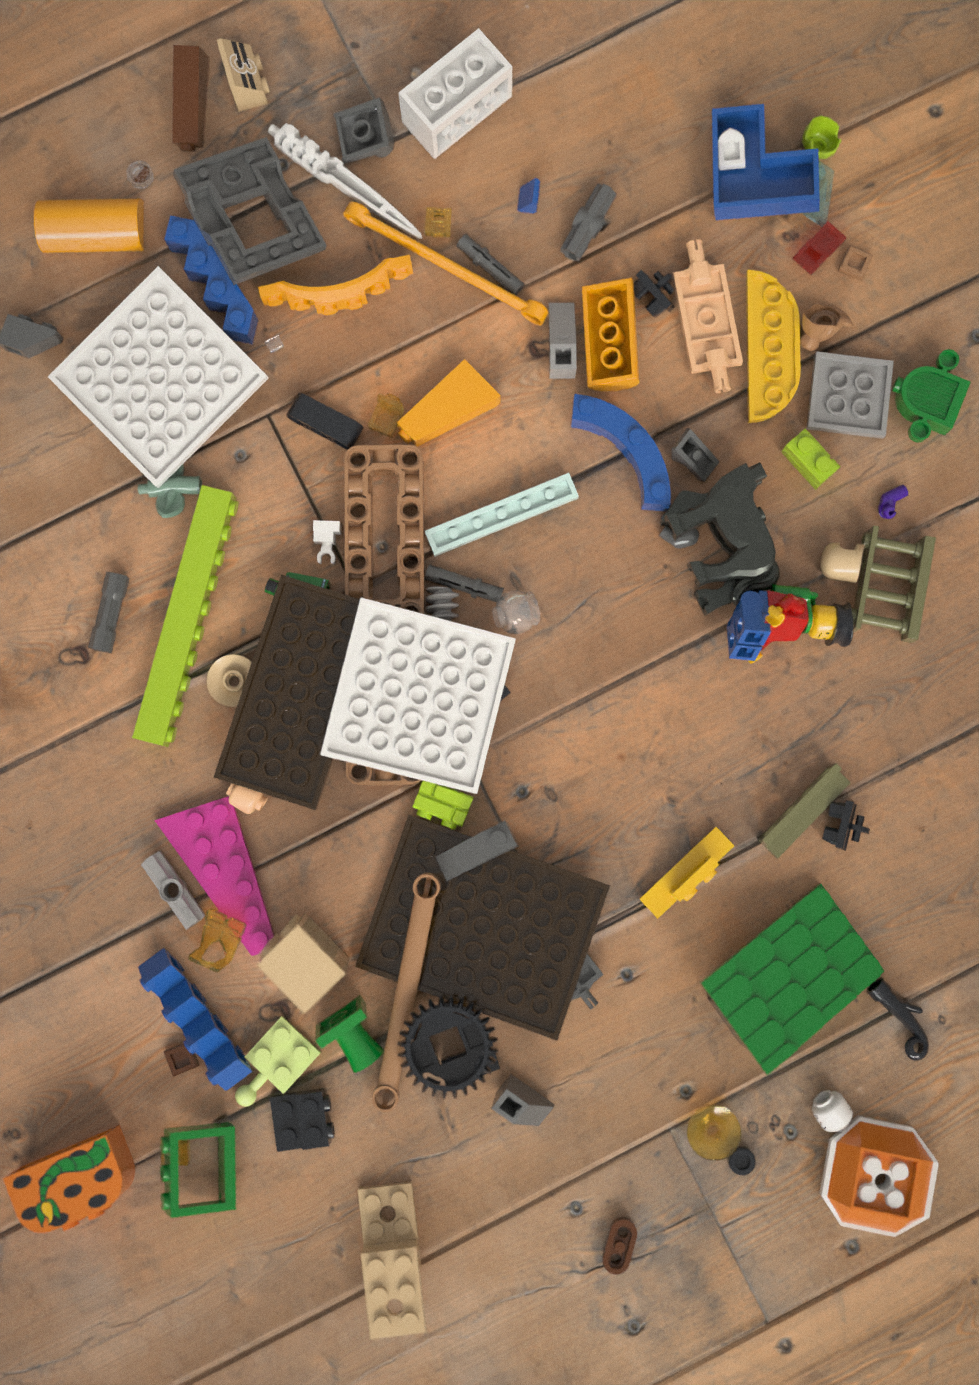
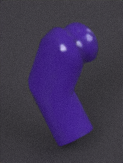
M902 484L881 495L878 512L882 518L891 519L896 515V511H894L896 501L908 496V490L905 485Z

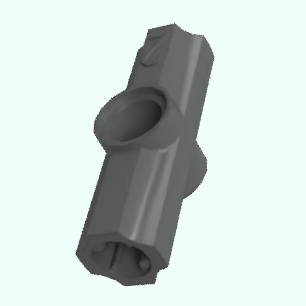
M597 184L586 205L579 209L572 223V229L560 249V252L566 258L579 262L592 238L595 239L599 234L605 221L604 217L616 198L617 193L611 187L605 184Z

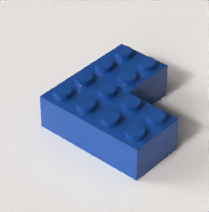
M764 104L712 109L715 220L819 212L818 149L766 153ZM729 128L736 129L744 136L746 168L720 171L719 136Z

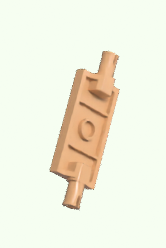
M697 239V244H694V240L686 243L690 265L684 271L673 272V284L690 372L694 374L710 371L715 388L714 392L721 393L720 390H723L724 393L731 390L726 368L741 366L743 360L724 264L711 265L708 261H705L702 240Z

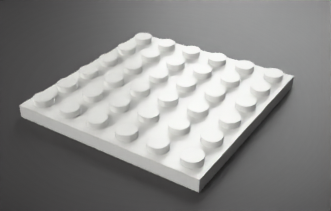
M159 266L48 376L157 488L269 379Z
M360 598L320 755L477 794L516 639Z

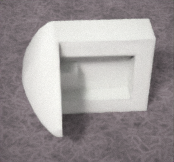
M729 128L719 136L718 140L720 171L746 168L744 136L738 130Z

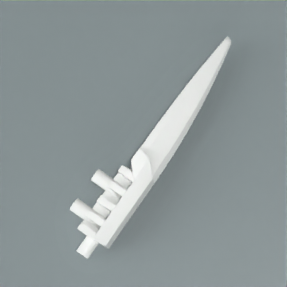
M285 123L281 129L274 124L269 127L268 133L275 138V147L317 179L327 184L331 183L381 218L417 239H422L421 233L388 201L343 167L344 163L338 158L330 157L326 150L321 153L319 145L313 140H309L307 136L301 138L299 130L293 125Z

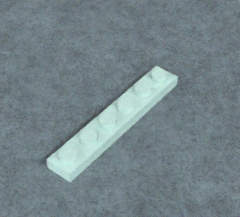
M567 473L425 531L434 556H438L579 498L570 474Z

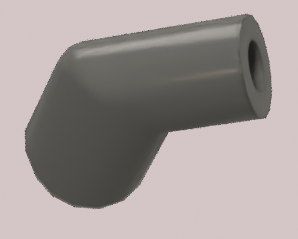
M665 526L659 537L678 549L693 546L699 538V532L696 528L675 541L672 536L673 530L668 526Z

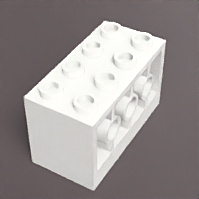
M478 28L398 93L402 123L434 159L437 158L512 97V65Z

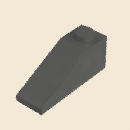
M503 821L436 856V860L446 881H449L518 847L519 844L508 822Z

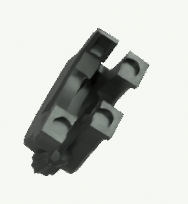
M760 462L751 467H748L745 463L721 477L711 490L705 494L687 490L681 491L659 522L660 526H670L672 528L674 541L693 529L708 523L714 539L731 556L726 561L718 564H706L701 561H693L687 564L689 571H693L696 577L694 582L697 588L711 582H724V585L719 589H700L694 593L704 616L732 602L737 606L741 596L747 591L758 593L759 591L769 590L773 584H777L780 577L779 566L775 561L776 550L764 523L766 516L762 508L756 506L753 499V492L756 487L761 485L762 480L767 477Z

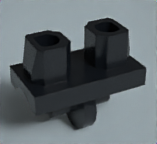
M642 270L636 274L638 279L634 282V296L641 300L649 291L653 294L655 298L645 308L654 318L666 310L671 312L675 308L662 292L665 289L671 295L675 291V288L670 284L674 279L672 273L663 276L660 271H657L653 275L658 281L657 284Z
M847 800L846 803L831 802L828 816L841 819L839 829L826 826L822 839L835 845L837 849L846 851L851 830L853 831L851 841L859 842L861 833L869 834L870 828L863 826L865 816L857 815L855 824H853L857 804H854L855 802Z

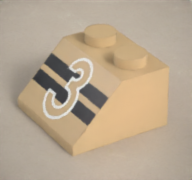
M222 38L217 39L238 111L268 104L265 96L266 93H270L265 77L260 78L258 72L263 70L259 54L253 55L251 45Z

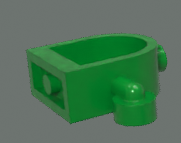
M946 349L936 358L937 368L931 366L916 368L905 378L898 376L893 385L892 391L896 392L895 404L899 413L906 420L912 422L908 428V436L913 442L920 443L925 441L930 436L931 430L945 436L953 429L971 383L966 379L948 373L953 371L959 364V355L954 350Z

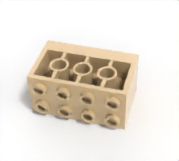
M305 913L302 917L296 914L285 925L281 933H277L258 954L261 959L257 966L305 1014L346 973L350 958Z

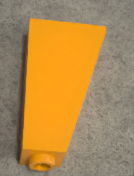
M464 359L397 422L398 429L400 430L398 435L405 443L409 444L411 442L418 447L498 406L501 403V395Z

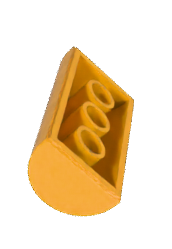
M141 198L38 200L34 208V229L38 246L42 253L144 251V201Z
M632 277L582 286L587 387L595 391L609 392L626 390L637 386L640 381L634 282Z

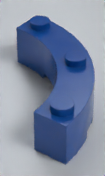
M574 394L571 428L586 430L599 436L602 435L614 443L615 447L632 464L636 472L641 492V510L667 512L671 503L669 476L661 452L648 432L633 417L615 405L591 396Z

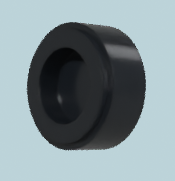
M737 1146L729 1152L727 1162L735 1174L743 1176L748 1175L754 1170L756 1159L750 1149L744 1146Z

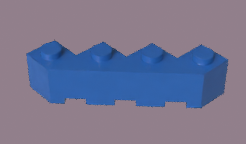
M170 215L164 239L170 251L187 255L184 271L190 281L207 284L203 300L209 310L226 313L223 325L224 333L231 340L253 344L258 318L238 285H233L212 245L208 246L195 221Z
M163 948L138 966L142 977L139 979L142 987L147 992H154L160 998L164 1008L161 1010L164 1018L169 1023H176L182 1029L186 1038L183 1041L186 1049L191 1054L196 1053L204 1060L208 1069L206 1076L214 1086L218 1084L227 1091L252 1072L244 1052L239 1045L234 1046L232 1040L228 1037L227 1032L229 1031L217 1014L211 1013L205 1004L207 1000L197 986L191 984L182 973L185 970L176 958Z

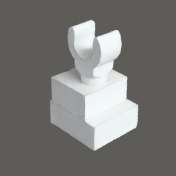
M313 520V541L315 544H322L321 551L317 554V562L322 564L323 555L329 554L331 556V563L334 565L336 556L332 552V545H335L336 535H342V524L340 521Z

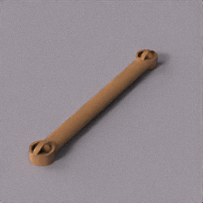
M432 873L420 874L413 884L414 899L378 1083L372 1095L373 1106L381 1112L392 1111L397 1106L400 1098L398 1090L402 1073L400 1065L404 1062V1057H398V1053L405 1050V1047H400L397 1043L398 1041L406 1040V1037L399 1034L400 1030H409L404 1025V1021L412 1022L410 1013L414 1011L435 899L441 889L439 878ZM426 877L424 892L421 895L418 892L417 884L421 878ZM433 879L436 884V891L433 895L428 896L431 880ZM380 1089H385L383 1102L380 1104L377 1101L376 1094ZM391 1090L394 1093L395 1101L387 1106Z

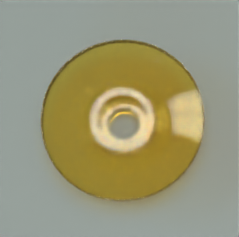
M707 1105L698 1109L691 1116L687 1126V1138L691 1148L700 1157L712 1161L722 1160L732 1155L739 1146L741 1127L738 1119L729 1109L719 1105ZM711 1126L717 1127L715 1135L708 1134V1129Z

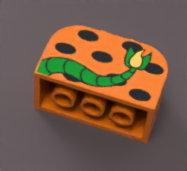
M118 1125L20 1166L4 1177L3 1181L17 1218L25 1228L36 1233H47L61 1227L63 1231L77 1226L79 1221L87 1216L89 1220L95 1219L103 1215L105 1210L112 1207V1204L132 1184L135 1176V1164L122 1129Z

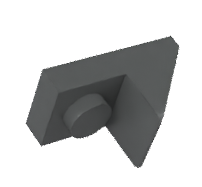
M690 428L686 429L672 447L671 459L684 464L698 480L703 482L720 462Z

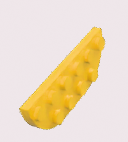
M747 270L748 423L761 422L780 413L793 398L799 385L801 372L800 317L797 303L791 292L787 291L777 282L778 279L767 273L755 270Z

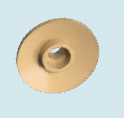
M234 654L223 656L215 661L207 675V687L211 696L224 706L237 707L252 662L244 656ZM234 677L239 678L237 686H232L230 683Z

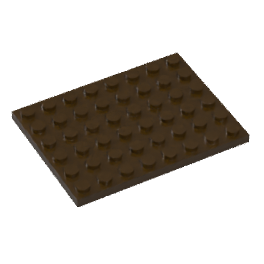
M408 815L355 967L395 982L398 981L414 899L413 884L415 879L422 873L435 874L439 878L441 889L435 899L418 990L436 997L442 996L447 1001L450 995H452L456 1004L463 997V1006L465 1007L474 1002L472 1009L474 1011L482 1008V1013L558 1041L610 885L511 850L446 881L436 856L470 839L471 836ZM426 877L421 878L417 884L418 892L421 895L424 892ZM433 879L431 880L428 896L433 895L436 891V884Z

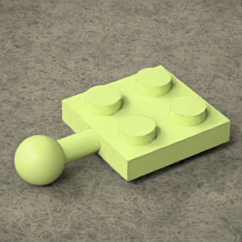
M281 1016L245 1056L260 1072L249 1085H241L236 1090V1102L244 1107L252 1105L257 1097L256 1092L267 1080L284 1094L317 1058L321 1051L288 1020Z

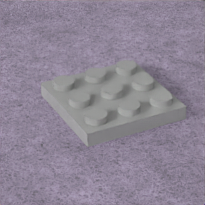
M816 351L814 354L806 429L883 439L886 436L894 361Z

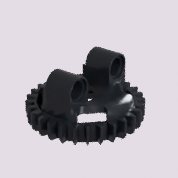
M450 995L448 1003H444L442 996H439L438 1004L436 1005L432 999H429V1008L427 1009L422 1004H419L418 1007L421 1013L418 1015L412 1011L410 1015L414 1021H404V1025L409 1030H400L399 1033L401 1036L406 1037V1040L398 1041L397 1043L398 1046L405 1047V1050L398 1053V1057H406V1060L400 1065L401 1068L408 1066L410 1068L405 1076L408 1078L415 1075L416 1078L413 1085L416 1086L422 1082L423 1093L428 1087L432 1088V1097H435L439 1090L442 1091V1098L446 1099L448 1091H452L453 1098L455 1099L460 1089L466 1096L468 1094L467 1086L470 1085L472 1089L477 1090L475 1082L477 1079L482 1083L486 1082L482 1073H492L487 1064H496V1059L491 1057L490 1053L498 1052V1048L491 1046V1043L497 1042L498 1038L489 1036L495 1030V1027H486L490 1018L489 1016L483 1019L480 1018L483 1011L482 1008L476 1012L472 1011L474 1002H471L467 1007L463 1006V997H461L458 1004L454 1003L452 995ZM454 1012L461 1013V1014H463V1015L469 1017L470 1019L465 1018L464 1016L459 1015V1014H456V1013H454ZM422 1023L416 1040L414 1042H411V1040H413L415 1037L417 1029L419 1028L418 1025ZM456 1026L467 1054L440 1064L430 1036ZM483 1049H485L484 1054H482L481 1060L477 1066L478 1070L476 1071L475 1064L479 1058L480 1052ZM423 1073H430L436 1077L442 1078L445 1082V1086L440 1085L441 1081L432 1079L429 1076L427 1078L423 1077Z

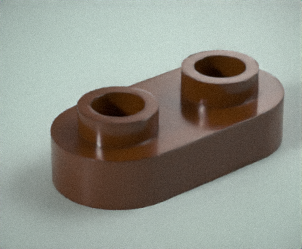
M619 1217L611 1223L603 1250L602 1261L604 1268L614 1275L622 1274L628 1269L636 1243L637 1229L629 1218ZM626 1227L628 1231L625 1235H620L618 1233L619 1228ZM619 1254L621 1257L619 1261L613 1262L611 1256Z

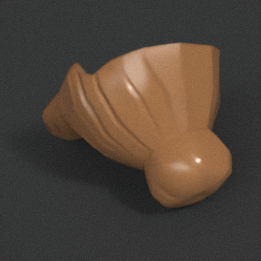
M815 303L803 313L802 327L804 334L800 337V345L808 351H815L818 349L821 341L831 338L843 326L853 327L854 324L846 312L840 308Z

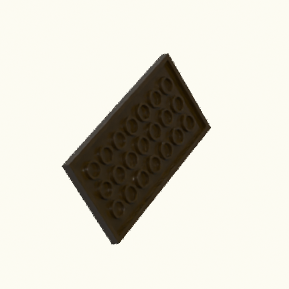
M280 576L214 778L317 810L333 758L320 755L360 599L288 576Z

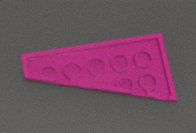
M229 796L154 820L250 955L259 954L275 935L237 811L229 803Z

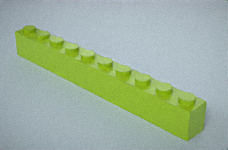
M204 485L201 486L132 736L134 739L169 747L170 742L173 743L175 740L177 728L174 725L176 718L180 717L183 711L184 702H181L183 692H187L190 686L191 677L188 674L190 667H194L197 660L198 652L195 651L197 641H201L203 638L204 626H202L204 616H208L211 609L209 597L211 591H215L217 587L218 576L215 575L218 566H222L225 551H222L224 542L229 541L232 527L229 526L232 516L235 517L238 510V501H236L237 498L232 492Z

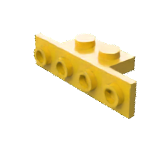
M717 827L713 828L639 900L658 919L676 901L683 899L688 901L697 893L698 890L695 887L700 882L704 881L707 883L717 874L715 870L719 865L717 862L734 845Z

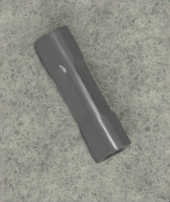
M106 572L102 587V598L88 648L112 653L122 601L126 596L129 577Z

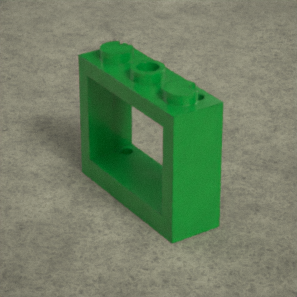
M229 1122L164 1128V1136L160 1138L161 1154H164V1165L160 1167V1178L165 1186V1193H161L160 1196L161 1209L165 1210V1213L170 1218L236 1210L235 1126ZM218 1136L219 1200L179 1205L178 1140Z

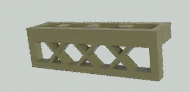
M837 763L828 765L757 839L775 858H779L851 783L839 772L842 768Z

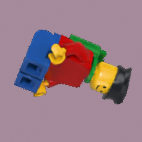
M773 584L770 591H759L758 593L747 591L741 596L740 602L735 607L732 617L727 623L729 658L748 660L752 664L763 657L760 651L765 649L771 642L796 641L801 633H808L811 638L824 639L826 646L838 643L841 647H846L851 644L854 632L851 604L846 602L844 605L836 603L832 606L816 605L815 600L818 597V593L811 592L809 588Z

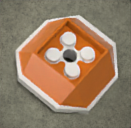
M857 1115L850 1121L847 1129L837 1132L829 1138L819 1193L841 1226L896 1237L930 1217L939 1163L913 1127ZM885 1173L886 1179L884 1183L875 1185L876 1176Z

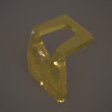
M210 908L206 911L204 919L206 923L203 925L200 947L190 953L188 959L214 972H219L232 962L247 925L233 917L227 918L226 914ZM219 941L224 949L225 958L216 962L203 960L202 957L208 947Z

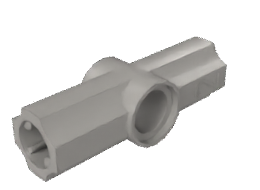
M158 851L141 863V866L159 890L160 897L169 904L186 930L206 917V914L188 890L186 882L180 879L162 851ZM171 883H176L179 887V894L175 898L171 897L168 893V887Z

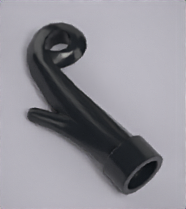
M883 978L875 980L867 988L866 992L875 1002L883 1005L914 1035L907 1040L905 1053L911 1060H922L928 1053V1038L924 1029L911 1012L921 1014L923 1009L897 996ZM918 1042L919 1048L917 1052H915L913 1046L915 1043Z

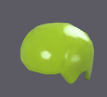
M820 115L812 118L802 135L804 149H818L819 159L833 156L841 143V139L838 138L839 125L830 117Z

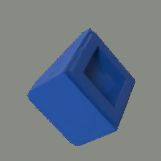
M535 178L520 188L517 207L519 212L533 214L537 212L540 190L539 179Z

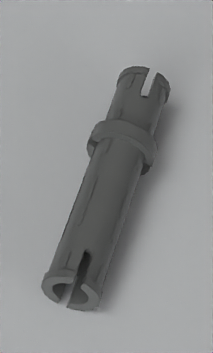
M464 234L458 241L456 247L469 256L476 267L480 266L509 292L517 295L524 287V282L519 280L505 266L491 256L486 247L482 248L468 234Z
M432 564L428 566L425 575L426 581L471 594V597L475 599L478 596L497 604L500 603L504 591L503 587L482 582L481 578L473 579L433 566Z

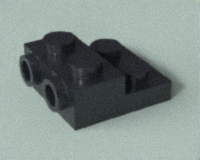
M324 1088L270 1097L277 1152L330 1146L331 1139L335 1138L333 1122L328 1120V1112L331 1111V1100L329 1095H325Z

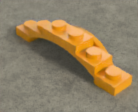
M410 255L384 259L368 273L336 285L307 287L279 281L274 284L260 286L258 289L264 306H279L283 304V301H288L291 310L303 311L315 305L318 314L332 315L340 309L348 308L349 310L361 308L364 304H368L366 294L378 295L384 293L387 289H390L389 279L401 280L407 278L408 275L413 274Z

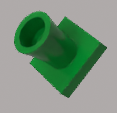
M361 995L318 1023L315 1033V1041L321 1049L332 1041H337L353 1073L362 1071L373 1064L384 1052V1049L360 1023L367 1018L366 1002Z

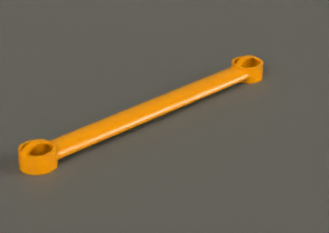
M351 201L344 210V217L352 224L361 228L366 226L510 305L519 310L521 315L531 323L542 325L547 318L549 312L541 302L536 300L525 301L372 217L368 208L363 204Z

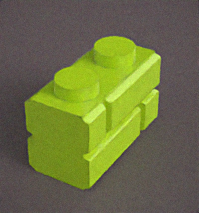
M806 428L794 437L781 451L815 490L840 468V465L834 459H830L829 453Z
M423 781L413 808L418 809L416 815L431 820L432 816L442 819L441 825L455 830L457 825L463 827L474 797L447 786Z

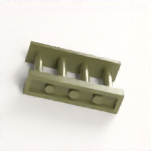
M874 525L867 532H864L861 544H865L854 608H852L854 632L861 629L863 623L898 630L902 634V642L913 643L919 638L936 537L924 536L915 544L877 537L879 526ZM875 547L912 554V557L915 558L914 568L905 569L874 563ZM871 573L906 579L908 583H911L910 592L904 595L868 588ZM866 598L903 605L904 608H907L905 618L897 620L864 613Z

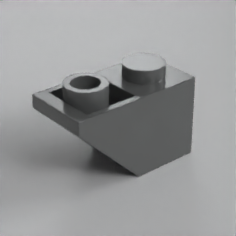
M8 314L0 333V346L5 351L26 358H32L61 344L64 338L58 333L57 327L49 323L42 322L40 325L34 323L33 319L25 315L18 314L16 317Z
M510 1074L495 1093L491 1109L512 1124L539 1126L554 1108L555 1104Z

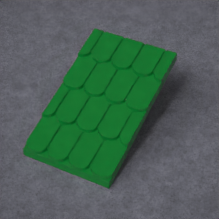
M819 883L700 983L710 996L707 999L734 1037L752 1054L768 1076L794 1054L800 1046L822 1029L828 1021L856 999L885 970L836 905L830 894Z

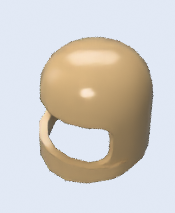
M839 542L828 544L821 555L820 567L822 574L831 580L856 583L865 544L856 543L854 550L841 548Z

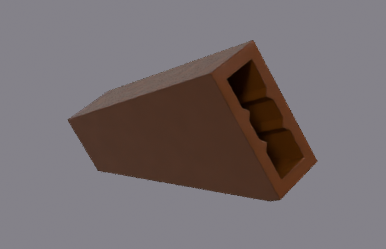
M173 45L172 143L180 147L181 151L195 152L196 147L203 148L209 56L199 46Z

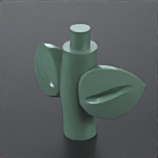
M182 464L159 488L149 479L147 484H138V493L148 494L150 498L157 497L155 507L158 514L162 518H171L183 511L185 507L183 494H200L202 479L201 476H183L184 465Z

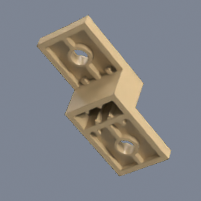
M412 1181L359 1187L358 1198L364 1243L361 1259L370 1339L426 1333L420 1279L421 1256ZM384 1206H391L394 1208L396 1215L394 1218L386 1220L381 1216L380 1210ZM392 1299H398L402 1302L403 1308L400 1312L394 1313L388 1309L387 1303Z

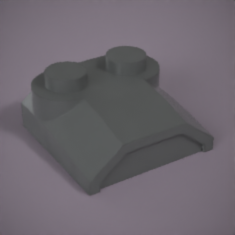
M380 97L334 113L343 163L374 155L384 158L392 152L394 138L390 118L385 104Z

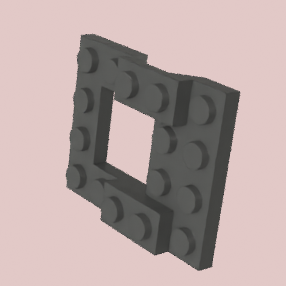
M267 137L174 169L173 176L185 196V204L208 246L212 245L233 285L326 249L327 245L304 203L293 196L286 184L279 158ZM263 195L277 221L281 220L288 233L245 249L224 209Z

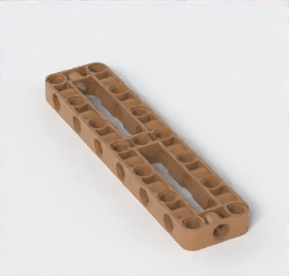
M415 445L352 446L347 450L344 457L345 595L357 599L365 598L406 610L413 608L418 610L419 613L425 614L424 462L422 452ZM358 456L365 458V462L361 466H354L352 464L353 459ZM407 456H414L417 458V462L409 466L404 464V459ZM373 477H398V600H373ZM357 507L366 509L365 514L359 518L352 516L353 510ZM407 507H416L418 509L417 514L413 517L404 515V510ZM410 557L418 560L417 566L412 569L404 566L405 560ZM355 559H365V566L362 569L353 568L352 564ZM346 761V776L355 785H417L423 781L365 766L367 775L363 779L358 780L354 777L353 771L359 764Z

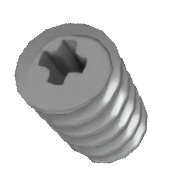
M448 587L426 588L428 593L433 594L426 597V602L432 604L426 607L427 613L431 614L432 617L448 621L459 617V614L451 612V609L459 607L458 603L452 602V598L459 597V593L453 592Z

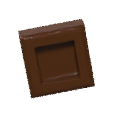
M184 1043L163 1051L173 1077L200 1066L196 1054H191L186 1049Z

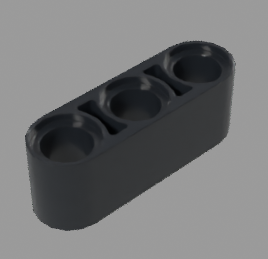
M303 393L297 394L286 414L287 418L347 450L355 445L364 428L357 421Z

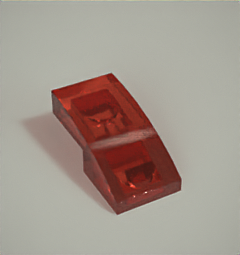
M827 221L792 259L811 276L846 241L847 237Z

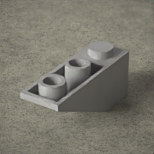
M549 303V379H575L577 362L574 303Z

